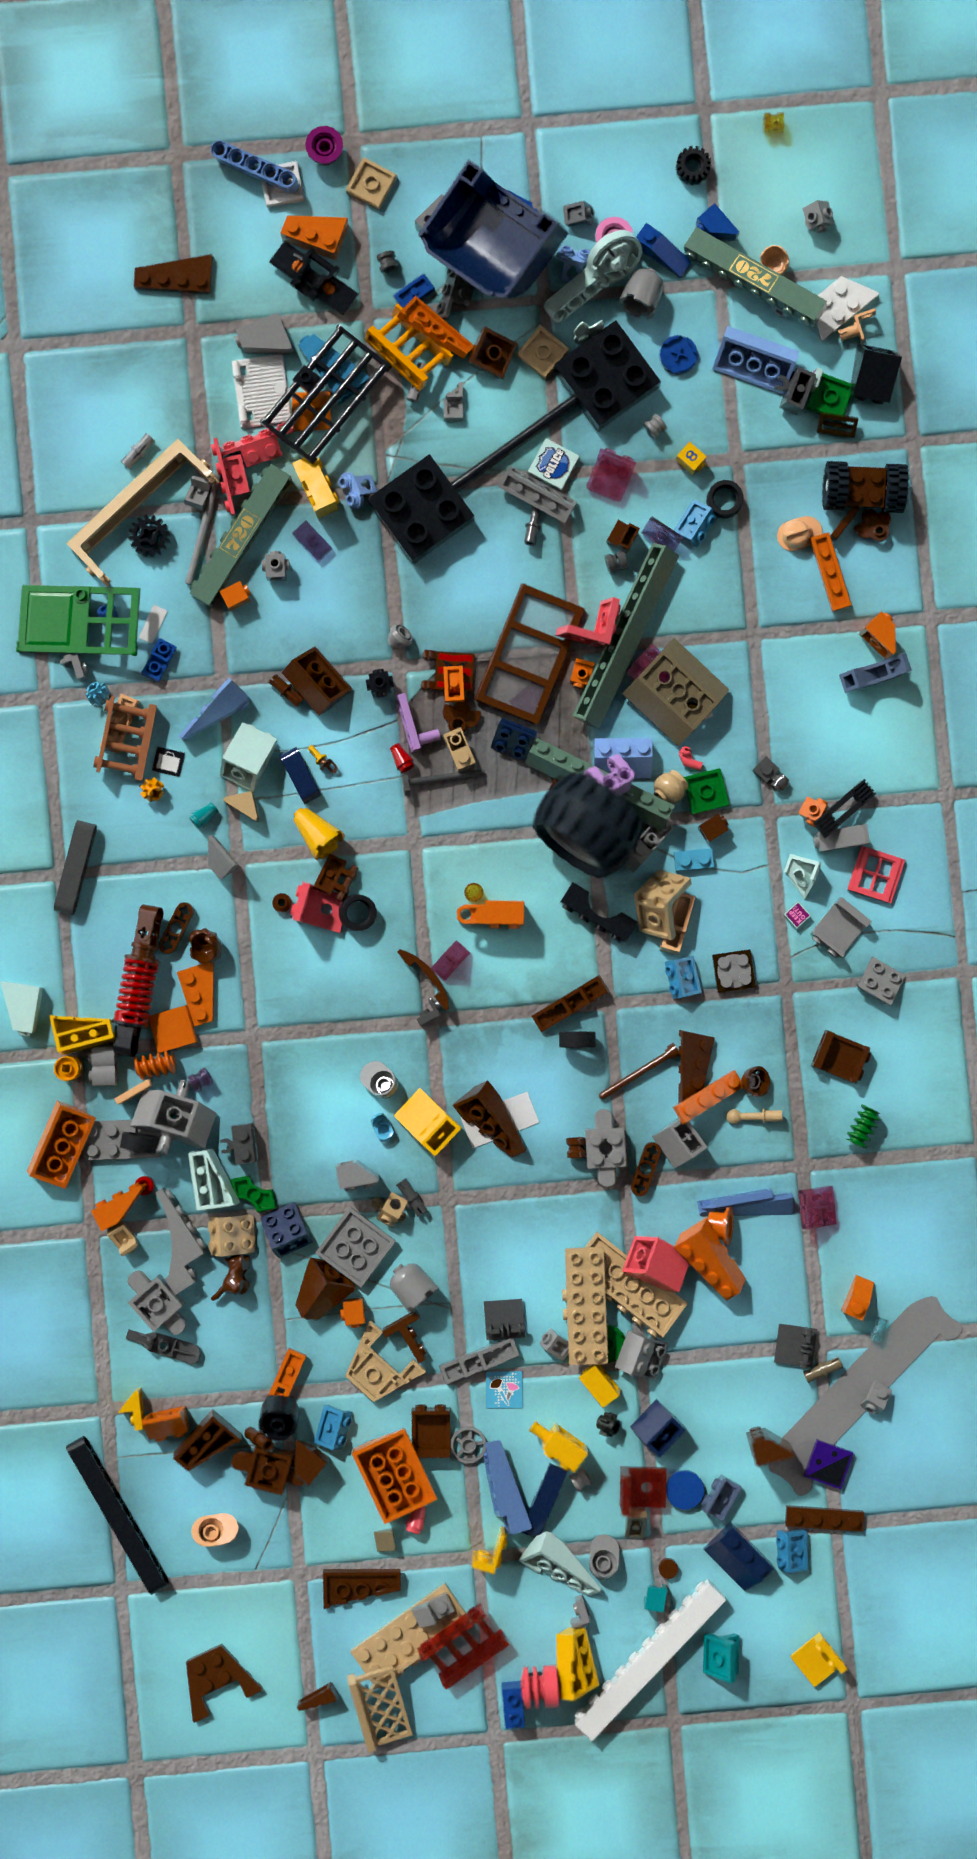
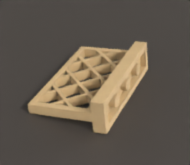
M393 1665L356 1677L354 1673L347 1675L349 1689L368 1753L376 1751V1746L412 1735ZM391 1673L392 1677L388 1683L380 1680L382 1675ZM370 1680L373 1681V1684L367 1689L361 1685V1682ZM377 1684L385 1687L381 1695L373 1691ZM389 1689L396 1692L393 1700L385 1697ZM370 1695L378 1698L374 1706L366 1702ZM381 1701L390 1704L386 1712L378 1708ZM394 1706L401 1709L398 1717L390 1714ZM375 1712L383 1715L379 1723L371 1719ZM386 1718L395 1721L391 1728L382 1725ZM400 1723L405 1725L407 1730L397 1732L394 1729ZM379 1729L388 1732L385 1737L377 1739L376 1734Z

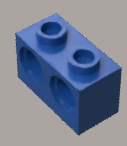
M521 1681L502 1682L505 1729L525 1727Z

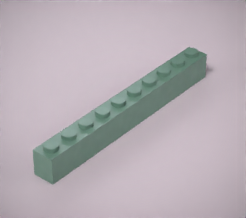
M652 543L617 618L616 631L611 637L610 644H605L573 713V717L586 725L600 728L679 558V555L666 545Z

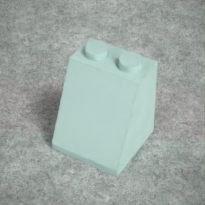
M242 722L222 757L219 776L254 792L275 750L277 738L270 733L258 730L251 724L247 725Z

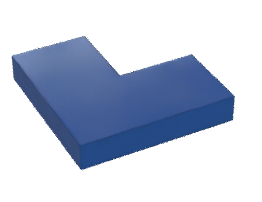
M423 273L394 294L393 297L404 308L415 296L423 300L435 291V287Z

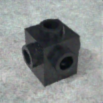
M384 669L373 670L369 674V679H366L367 691H371L372 696L376 695V698L388 696L387 694L391 693V687H394L393 676H389L388 671L384 672ZM382 679V685H377L376 680Z

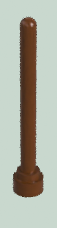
M675 1044L668 1045L663 1054L600 1092L599 1098L603 1100L669 1058L671 1060L680 1057L681 1054H679Z

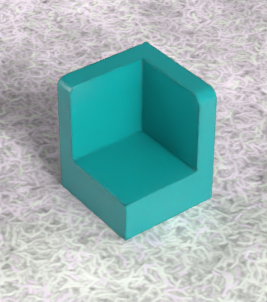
M662 1584V1587L648 1586L643 1602L645 1610L664 1612L667 1595L666 1584Z

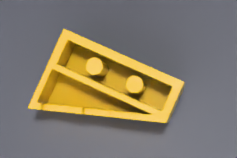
M305 458L292 463L317 518L319 519L338 510L337 504L340 501L336 493H332L329 488L332 484L328 476H324L321 471L323 465L320 459L317 458L313 465Z

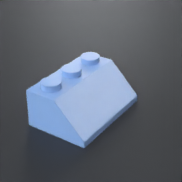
M594 738V766L611 773L607 765V759L618 754L633 770V779L651 778L652 738Z

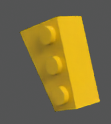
M49 1015L57 1052L61 1055L115 1041L116 1027L115 1023L110 1019Z
M569 1627L556 1634L558 1699L574 1701L599 1686L586 1628Z

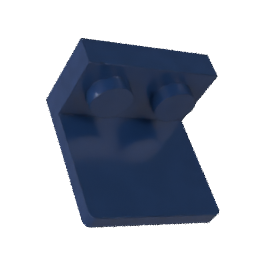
M295 1202L260 1218L271 1250L278 1258L313 1243L311 1235L305 1229Z

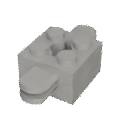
M600 1109L594 1116L595 1128H585L587 1169L597 1168L599 1183L609 1187L616 1181V1167H626L624 1127H614L612 1113L607 1109Z
M138 1270L130 1274L127 1282L137 1295L128 1304L154 1332L159 1326L164 1324L174 1335L183 1332L187 1323L177 1310L186 1302L178 1294L175 1295L163 1276L159 1274L151 1281L143 1271Z

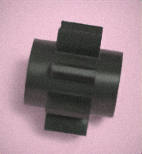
M604 1412V1415L598 1417L596 1427L600 1429V1435L612 1437L613 1434L618 1433L620 1421L616 1420V1414Z

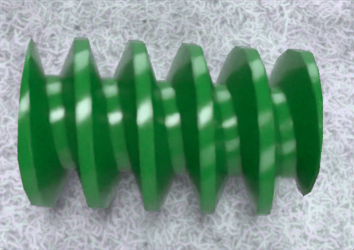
M862 1104L861 1107L864 1112H857L861 1119L854 1118L857 1125L850 1126L854 1132H847V1135L850 1137L847 1140L862 1148H867L868 1146L864 1141H871L867 1135L875 1134L871 1127L878 1128L874 1121H881L882 1119L878 1115L880 1114L879 1112Z

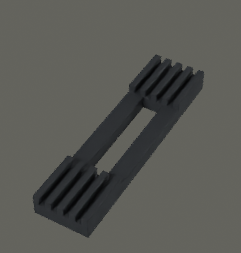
M865 779L860 781L813 822L824 838L833 833L852 814L876 795V793H873L874 790L870 789L871 786H868V782H865ZM854 797L857 803L834 821L835 818L831 817L832 814L850 798Z

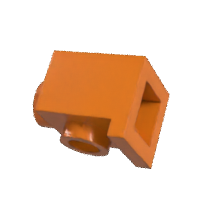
M576 658L570 683H573V687L579 689L586 687L592 675L594 662ZM584 671L586 675L584 677H580L578 672Z

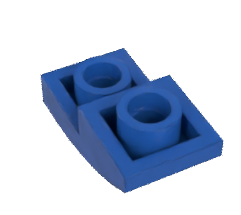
M159 638L141 674L159 683L177 646Z

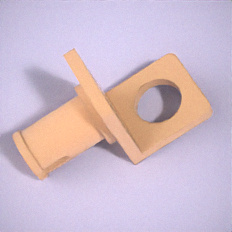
M873 308L854 315V325L838 330L841 342L858 336L861 339V343H865L859 321L875 316L876 309Z

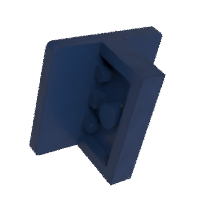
M502 718L498 724L491 748L516 759L526 761L537 731Z

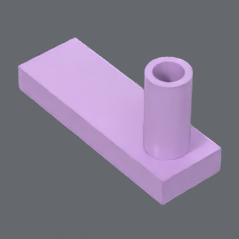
M406 694L397 695L396 702L411 753L419 751L421 749L420 745L441 740L438 729L420 734L416 733Z

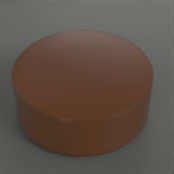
M664 1558L660 1561L658 1566L660 1575L666 1579L674 1578L678 1573L676 1561L672 1558Z

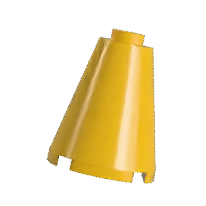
M300 808L294 813L293 821L316 860H318V857L321 859L326 858L329 853L332 854L338 848L336 844L339 840L343 842L344 833L310 809Z

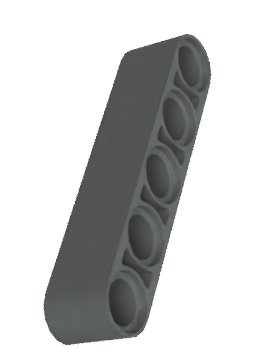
M77 820L75 823L54 903V911L74 915L96 835V824Z

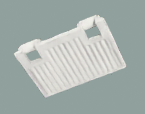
M283 354L232 361L241 429L263 426L259 421L261 418L264 419L285 393L287 381ZM246 366L247 375H241L240 367ZM289 401L272 420L270 425L285 423L291 416ZM252 411L253 420H247L246 412Z

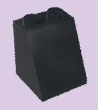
M858 343L850 389L854 399L865 401L866 398L873 399V403L881 405L884 402L890 403L902 356L893 350Z

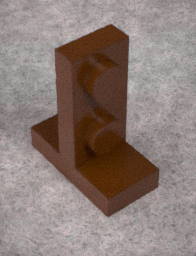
M417 1309L384 1327L382 1332L385 1337H388L400 1330L419 1364L426 1359L425 1354L427 1351L423 1344H418L415 1339L417 1334L414 1328L408 1326L420 1318Z

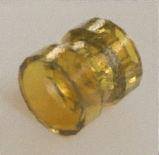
M779 112L776 115L764 113L763 133H770L771 131L783 133L784 113Z
M477 883L468 884L464 891L466 899L473 903L480 901L483 897V888Z

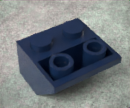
M657 1399L630 1426L643 1443L659 1458L686 1431L685 1426Z

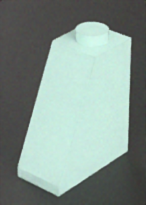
M1 981V988L12 1029L18 1031L19 1035L24 1036L36 1033L43 987Z

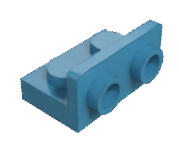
M693 499L673 532L690 541L693 546L698 547L705 539L709 528L715 523L717 516L711 507Z
M694 956L665 962V972L668 976L669 990L673 999L702 993Z
M324 1405L314 1443L331 1450L342 1449L347 1441L346 1434L348 1428L352 1423V1412Z
M803 1529L789 1532L777 1530L778 1569L787 1573L808 1570L807 1531Z

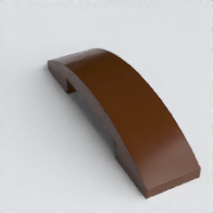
M401 949L398 950V954L409 967L416 962L437 987L439 992L434 997L447 1011L449 1009L447 994L434 971L415 955Z

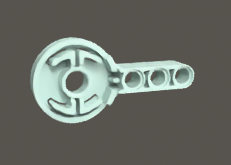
M618 230L607 234L594 245L588 255L586 268L545 302L544 309L555 323L565 320L602 290V287L608 288L609 284L622 280L634 270L642 255V246L636 236L630 231Z

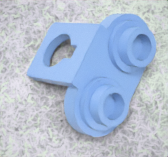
M564 245L557 251L556 258L564 262L562 281L570 282L574 279L567 275V271L571 269V266H576L575 270L578 274L582 272L583 266L587 265L590 250L581 249L580 251H575L571 246Z
M346 472L341 475L338 481L346 498V504L352 509H360L363 506V495L377 492L371 475L355 477L353 473ZM364 480L370 484V489L362 487L361 484Z

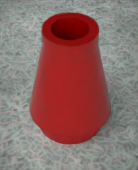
M400 743L390 748L397 770L405 773L414 767V760L401 747Z

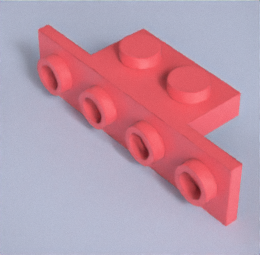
M285 423L279 424L275 429L279 431ZM293 426L286 434L295 432ZM268 429L261 430L255 436L246 435L237 442H226L220 447L222 456L240 450L247 468L283 456L277 436Z
M213 438L214 444H211L214 456H218L219 463H215L218 475L222 474L224 481L220 482L222 493H226L228 501H224L227 513L231 512L233 517L236 514L232 497L250 493L242 457L239 454L222 458L218 439Z

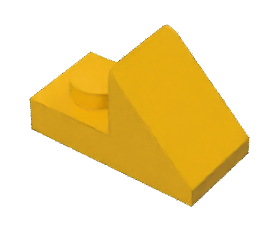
M137 1388L118 1412L133 1411V1414L130 1415L131 1425L135 1427V1431L144 1429L142 1420L145 1416L141 1388Z

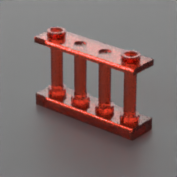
M481 1603L472 1607L466 1614L428 1641L423 1642L417 1648L422 1662L430 1658L441 1671L439 1678L446 1690L509 1646L503 1630L500 1629L494 1633L483 1619L486 1617ZM476 1623L488 1637L481 1644H478L468 1631ZM460 1635L472 1648L465 1655H462L452 1643ZM444 1646L457 1660L448 1667L436 1654Z

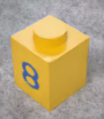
M689 441L677 455L676 461L693 475L696 471L700 472L705 467L706 463L704 461L707 456Z

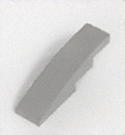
M510 1337L439 1365V1369L447 1385L463 1377L466 1378L519 1356V1352L513 1337Z

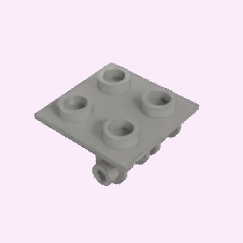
M872 956L862 978L858 980L856 986L859 987V990L862 989L867 992L869 996L872 995L873 998L881 1000L883 1004L891 1006L905 975Z

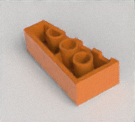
M706 1217L680 1233L674 1248L727 1301L741 1292L746 1278L734 1259L729 1257L728 1249L725 1245L722 1246L718 1239L719 1235L715 1230H712L709 1225L710 1221Z

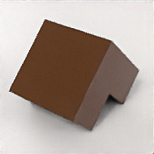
M618 520L606 543L621 551L623 550L627 554L640 528L631 523L626 524Z

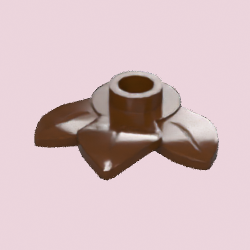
M864 509L862 512L863 523L853 527L855 533L863 539L872 538L877 542L886 540L889 536L890 514L886 512L878 514L873 509ZM882 530L883 532L878 534L876 531Z
M464 698V702H457L454 707L445 704L442 712L444 719L449 723V730H455L454 724L459 722L462 725L463 733L467 728L474 727L481 717L480 711H471L470 704L466 698Z

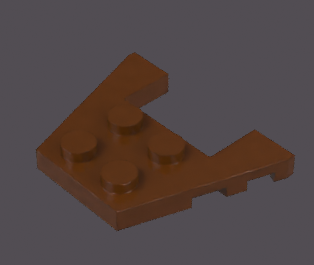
M223 1644L217 1645L186 1661L192 1720L194 1723L210 1716V1711L203 1698L206 1694L236 1680L239 1681L246 1698L263 1689L262 1685L251 1677L252 1675L238 1663L239 1661Z

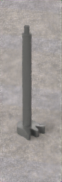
M471 770L408 779V775H402L404 795H410L409 785L476 777L485 773L484 770Z

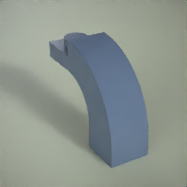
M905 652L872 665L852 669L839 676L844 692L847 693L894 679L912 670Z

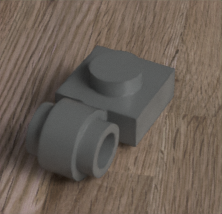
M767 756L752 770L765 783L771 779L772 783L770 785L777 792L783 791L788 786L789 779L782 773L776 775L779 768Z

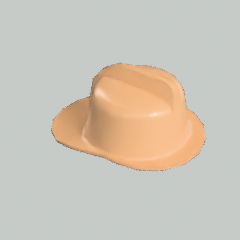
M810 516L796 518L781 525L777 533V539L780 546L789 551L810 547L809 539L821 535L822 526L818 520Z
M227 1513L200 1517L192 1526V1537L197 1544L207 1547L229 1543L238 1533L237 1520Z

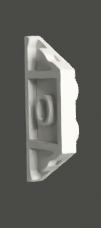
M843 276L839 277L817 295L827 301V308L816 324L820 334V341L823 342L878 297L879 293Z

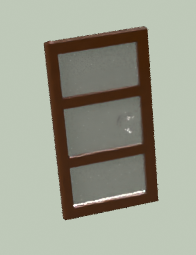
M521 583L474 700L538 725L572 640L555 636L556 630L566 625L578 627L585 608Z

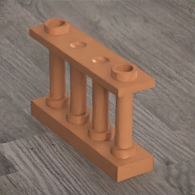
M111 696L110 700H106L104 711H108L102 745L99 757L95 756L93 767L97 768V773H100L101 767L132 773L131 775L135 776L134 780L142 782L157 705L149 704V708L140 709L114 703L115 696ZM112 711L143 717L142 719H146L145 727L141 726V728L110 722ZM108 730L138 735L139 738H142L141 746L137 745L135 747L106 741ZM107 748L135 754L136 757H139L138 763L132 766L103 760L104 750Z

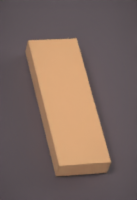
M120 694L117 704L137 708L139 700ZM114 711L110 722L130 726L134 715ZM108 730L106 741L123 744L127 733ZM105 748L106 750H109V751L114 752V753H117V754H119V752H120V751H116V750H112V749H107V748Z

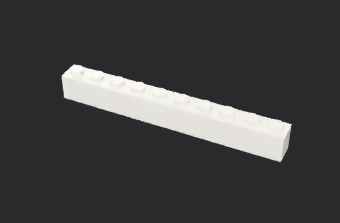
M709 1579L705 1582L701 1581L696 1586V1591L691 1596L685 1597L682 1601V1606L670 1613L668 1621L665 1624L661 1623L656 1628V1633L651 1638L645 1639L642 1643V1648L630 1655L628 1658L629 1662L625 1666L621 1665L616 1670L615 1676L611 1680L608 1679L602 1685V1690L590 1697L588 1700L589 1704L585 1708L581 1707L576 1712L574 1718L575 1725L591 1741L726 1601L725 1595Z

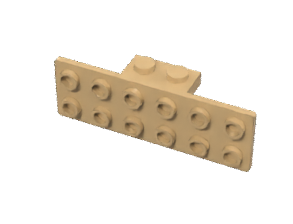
M566 1248V1289H562V1300L566 1301V1309H563V1320H567L569 1364H607L604 1248Z

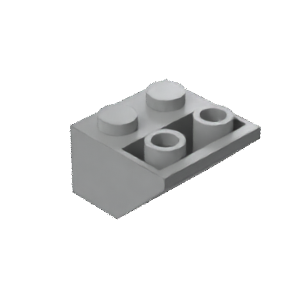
M679 1118L652 1136L674 1168L694 1158L707 1148L691 1123L688 1121L682 1124Z
M359 1160L341 1162L336 1165L339 1188L345 1189V1192L356 1190L357 1186L364 1185V1188L374 1187L376 1182L380 1180L379 1174Z
M628 1330L615 1367L632 1376L655 1380L668 1343Z

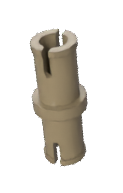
M837 1356L823 1364L820 1362L818 1366L803 1371L807 1382L810 1383L820 1377H828L827 1374L841 1369L843 1366Z

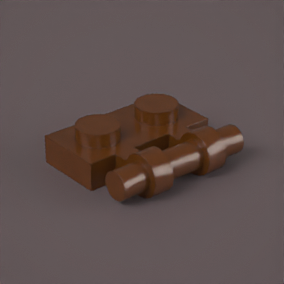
M329 853L313 889L329 896L335 890L338 892L336 899L343 902L345 896H348L350 892L349 888L352 882L357 878L356 873L359 868L352 865L350 870L345 869L347 861ZM341 875L346 878L343 885L337 883Z

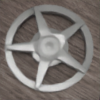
M460 1428L451 1438V1452L462 1463H474L484 1455L486 1439L477 1428ZM469 1430L467 1437L463 1439L456 1437L460 1432ZM472 1431L478 1433L483 1441H475L472 1438ZM454 1439L461 1443V1449L457 1454L453 1448ZM483 1444L482 1452L476 1457L474 1453L476 1446ZM465 1452L470 1453L474 1459L466 1460L459 1456Z

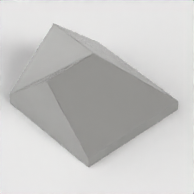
M210 835L208 837V866L222 880L238 869L240 865L215 836Z

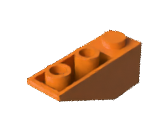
M137 1182L129 1186L130 1191L124 1194L120 1191L112 1195L113 1200L109 1202L104 1199L95 1204L96 1208L91 1212L101 1232L124 1220L147 1186L146 1182L142 1185Z

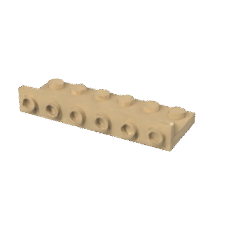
M595 1232L585 1247L604 1248L606 1300L616 1303L618 1305L616 1308L623 1314H630L633 1317L632 1321L639 1326H645L648 1329L647 1333L652 1337L663 1338L688 1303L674 1292L665 1291L623 1273L622 1270L627 1255L601 1234Z
M444 1583L355 1646L350 1652L365 1673L393 1665L396 1678H398L405 1672V1668L418 1664L421 1661V1657L426 1653L427 1655L432 1654L440 1643L443 1642L445 1644L450 1641L454 1633L464 1631L469 1626L470 1617L446 1583ZM446 1592L455 1609L454 1612L438 1619L435 1625L420 1628L411 1609ZM391 1673L382 1675L380 1680L388 1683L392 1677ZM377 1684V1685L375 1686L374 1690H376V1689H378V1688L382 1689V1688H384V1687L381 1686V1685H379V1684Z

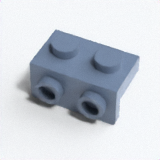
M720 1475L719 1479L715 1478L711 1485L712 1491L704 1497L701 1505L703 1506L704 1513H709L723 1521L742 1487L727 1477Z

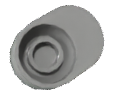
M373 1061L366 1064L361 1070V1083L376 1097L387 1099L396 1093L398 1079L383 1063Z
M599 1535L593 1539L590 1545L589 1569L596 1578L602 1580L609 1579L618 1570L619 1545L613 1537Z

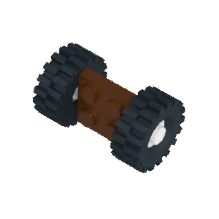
M827 461L822 484L823 509L843 511L845 506L881 507L882 512L904 513L909 487L908 465L886 464L885 468L848 466L847 462Z

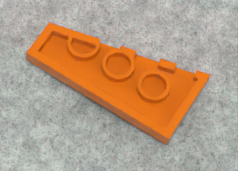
M417 296L396 316L463 359L473 349L474 345Z

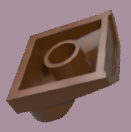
M485 326L476 339L468 363L476 369H482L498 378L504 379L505 372L516 347H518V343Z

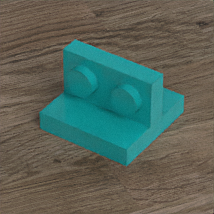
M712 1633L704 1634L703 1673L728 1683L736 1682V1675L739 1674L740 1635L733 1633L720 1637Z

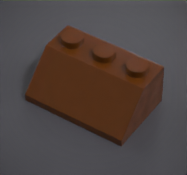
M315 646L294 658L282 672L319 716L331 709L352 690L350 685Z
M757 1426L749 1429L750 1432H746L750 1450L757 1467L795 1457L789 1442L768 1429Z

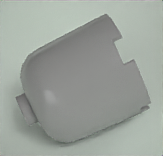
M650 268L638 269L633 272L619 299V304L624 305L623 310L638 318L640 315L647 316V319L652 318L664 290L662 278L655 270Z
M415 1263L405 1266L400 1264L393 1270L395 1274L390 1280L392 1291L409 1313L439 1289L425 1271Z

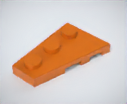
M214 962L200 964L177 972L194 1027L214 1021Z

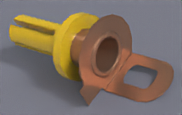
M313 745L308 747L310 753L317 759L315 763L317 765L321 764V770L327 767L331 773L337 771V765L331 759L326 760V754L321 755ZM331 763L335 766L334 770L329 767Z

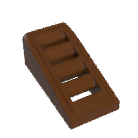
M329 1682L300 1699L297 1709L301 1711L338 1701L339 1694L333 1683Z

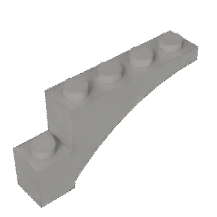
M163 1187L156 1192V1195L167 1216L172 1242L170 1270L165 1280L176 1295L197 1281L196 1271L187 1264L206 1252L204 1249L206 1245L201 1238H197L195 1235L196 1229L190 1221L187 1222L184 1218L185 1212L182 1207L175 1204L173 1200L175 1197L171 1190H166Z

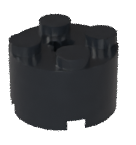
M281 1395L267 1396L260 1411L258 1422L260 1432L262 1433L263 1431L267 1438L274 1441H284L290 1435H294L297 1431L300 1412L296 1399Z

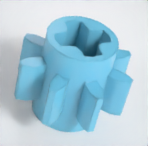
M94 682L87 687L88 693L85 696L91 705L96 703L98 706L106 703V700H109L108 695L110 691L104 682L101 685L98 682Z

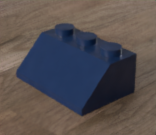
M731 1521L703 1548L744 1591L760 1583L774 1569L772 1563Z

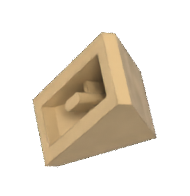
M252 791L224 797L223 801L258 822L259 815Z

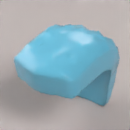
M378 1113L372 1117L371 1124L379 1141H389L395 1133L386 1115Z

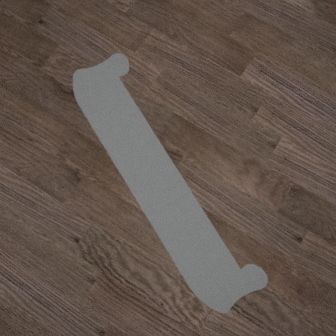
M934 1296L920 1299L911 1304L782 1437L789 1442L795 1457L770 1463L769 1470L784 1478L792 1486L796 1494L800 1496L806 1495L812 1488L813 1480L804 1477V1472L816 1439L834 1445L866 1411L860 1404L866 1399L872 1382L876 1380L889 1387L939 1334L946 1340L955 1339L962 1332V1325L943 1310L938 1299Z

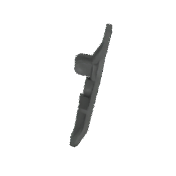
M128 1329L126 1339L143 1344L144 1348L148 1351L189 1364L199 1362L201 1350L198 1345L157 1332L143 1334ZM161 1342H165L167 1344V1348H161Z

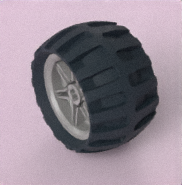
M576 772L566 775L547 791L539 803L533 821V829L536 831V835L548 848L576 869L596 878H605L611 875L630 858L639 842L643 828L641 817L638 816L636 810L624 798L597 779Z

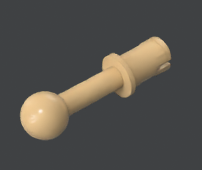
M731 1109L726 1115L727 1121L730 1124H738L741 1120H763V1124L765 1122H783L782 1110L763 1109L762 1112L740 1113L737 1109Z

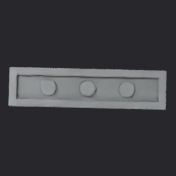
M513 466L506 470L498 486L563 523L567 522L572 510L578 503Z

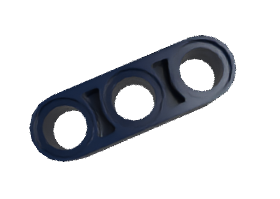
M297 747L280 754L279 756L303 803L306 804L320 797L321 794Z

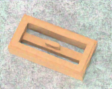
M147 1079L114 1098L117 1105L123 1104L142 1091L152 1087L153 1082L151 1079Z

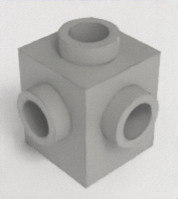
M817 200L802 208L808 230L821 233L828 230V227L834 224L833 212L828 201Z
M271 551L270 554H265V560H262V571L266 572V579L268 581L287 580L286 571H290L289 559H286L285 554H281V551Z

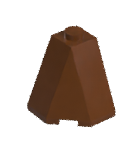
M309 1259L295 1304L300 1312V1316L306 1320H319L356 1289L349 1278L341 1272L339 1274L335 1269L330 1268L331 1265L322 1259Z

